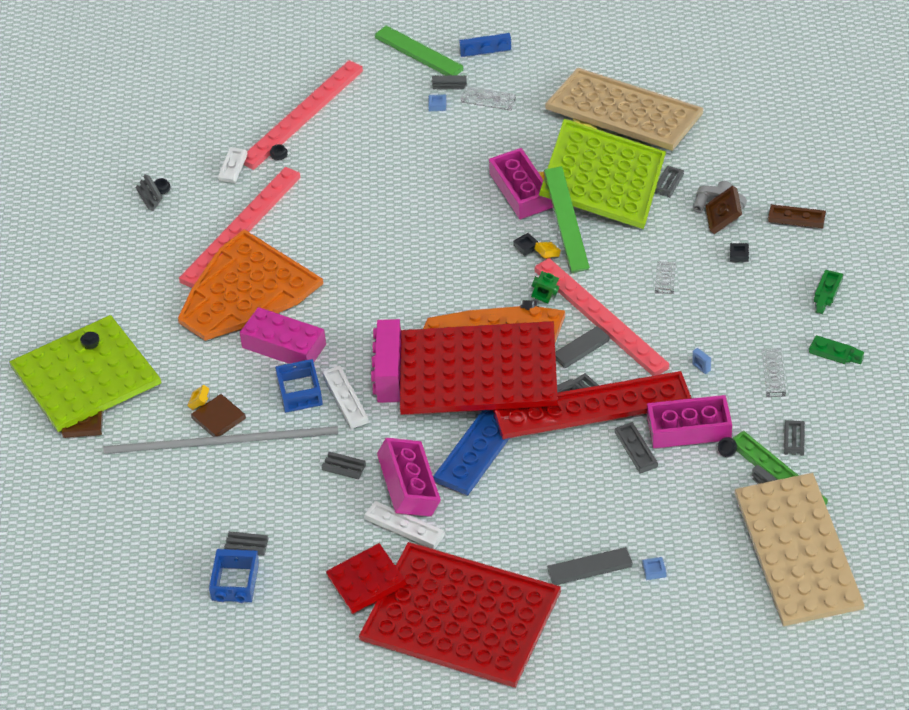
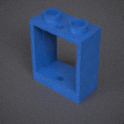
M313 359L275 366L285 413L323 405ZM311 376L314 388L286 393L284 381Z
M216 550L209 585L211 601L252 602L259 568L257 551ZM223 568L250 569L247 587L220 586Z

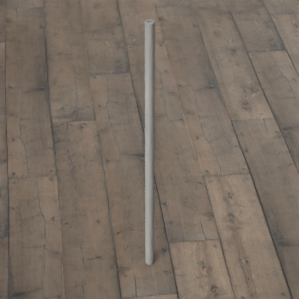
M338 426L103 446L104 454L332 435L338 434Z

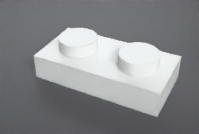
M230 147L218 175L220 181L236 183L248 155L246 149Z

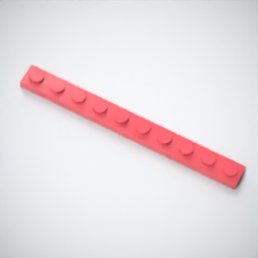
M348 60L247 151L248 155L243 165L253 170L256 169L270 156L271 148L274 145L283 144L361 74L363 67Z
M284 167L179 277L180 283L192 288L219 248L245 229L250 232L301 178L300 172Z
M550 258L535 266V272L539 276L543 271L558 277L557 285L560 286L558 293L594 325L603 330L611 340L652 376L660 375L669 369V363Z

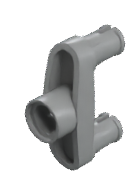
M720 181L718 186H700L696 193L693 210L697 213H702L706 202L716 198L731 187L732 184L727 181ZM738 193L741 204V210H743L747 203V199L742 194Z

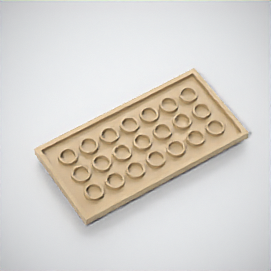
M577 68L545 105V109L671 151L675 149L703 114L702 107L581 68Z
M813 473L735 489L736 499L783 627L864 609V602Z

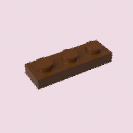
M771 204L768 222L823 229L826 210Z

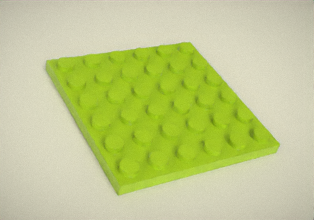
M564 119L547 169L562 166L574 207L644 229L666 152ZM544 177L539 195L551 199Z
M112 315L106 316L9 361L13 371L57 432L62 431V428L73 426L78 421H83L89 416L92 417L98 414L99 411L109 409L161 384V378ZM86 332H96L100 338L98 346L93 349L85 348L81 344V336Z

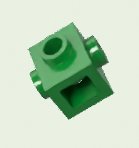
M542 271L539 278L535 276L531 287L534 290L531 297L548 304L552 295L555 297L560 287L557 285L559 278L551 273Z

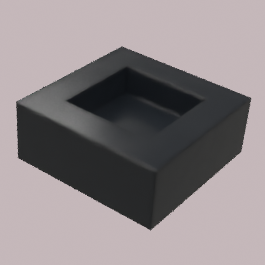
M529 233L513 240L514 246L524 256L535 251L534 248L536 242H538Z
M730 243V262H749V243Z

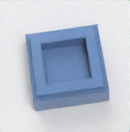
M429 95V111H446V95Z
M697 347L693 350L692 364L704 374H707L711 371V357Z
M663 557L642 560L646 580L667 577Z

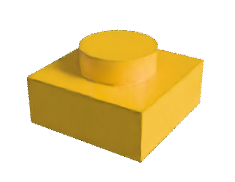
M536 242L534 248L541 257L546 259L559 257L561 252L552 242Z
M202 385L194 390L187 406L192 410L203 406L208 400L209 388Z

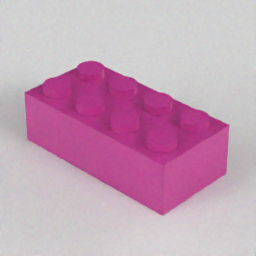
M522 148L489 158L490 176L519 220L553 208L551 199L539 195L543 178Z
M260 307L256 309L239 332L242 348L288 364L313 359V362H315L326 346L324 329Z
M400 319L377 320V328H373V338L376 339L373 342V353L376 354L372 356V368L375 369L371 370V381L375 382L373 383V395H377V403L400 402Z
M726 395L647 403V421L653 449L718 442L725 437L732 438V421Z
M385 438L377 452V456L395 513L432 517L441 499L422 442Z

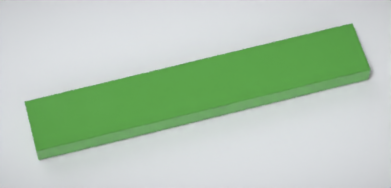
M387 25L375 33V39L443 75H458L463 71V65Z
M560 166L545 169L544 176L570 272L576 273L589 270L588 259L563 168Z
M744 430L732 438L737 443V452L754 466L759 465L776 479L780 480L799 476ZM822 495L825 505L828 504V499Z

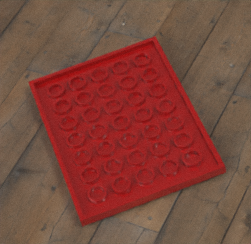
M554 321L401 330V415L558 406Z
M408 542L396 564L407 585L376 602L359 634V640L516 688L561 593V586Z

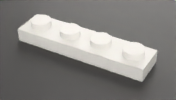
M341 366L322 371L323 378L350 429L369 423L368 416Z
M377 501L365 513V520L431 549H435L445 536L444 530L407 514L395 513L393 508Z

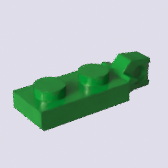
M825 269L815 292L816 313L823 314L826 305L831 306L834 302L844 274Z
M818 335L815 336L809 347L810 354L842 364L853 362L861 365L864 360V351Z

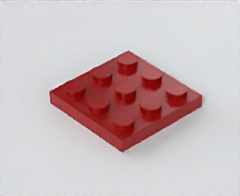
M380 543L325 571L352 614L407 585L405 579Z

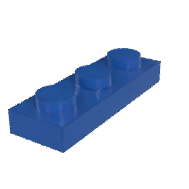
M510 33L459 40L461 57L512 50Z

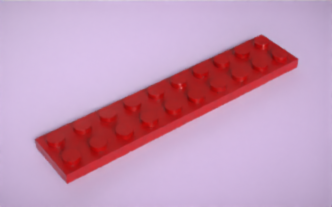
M677 371L559 392L558 406L495 409L493 412L502 439L646 414L647 403L692 398L682 372Z

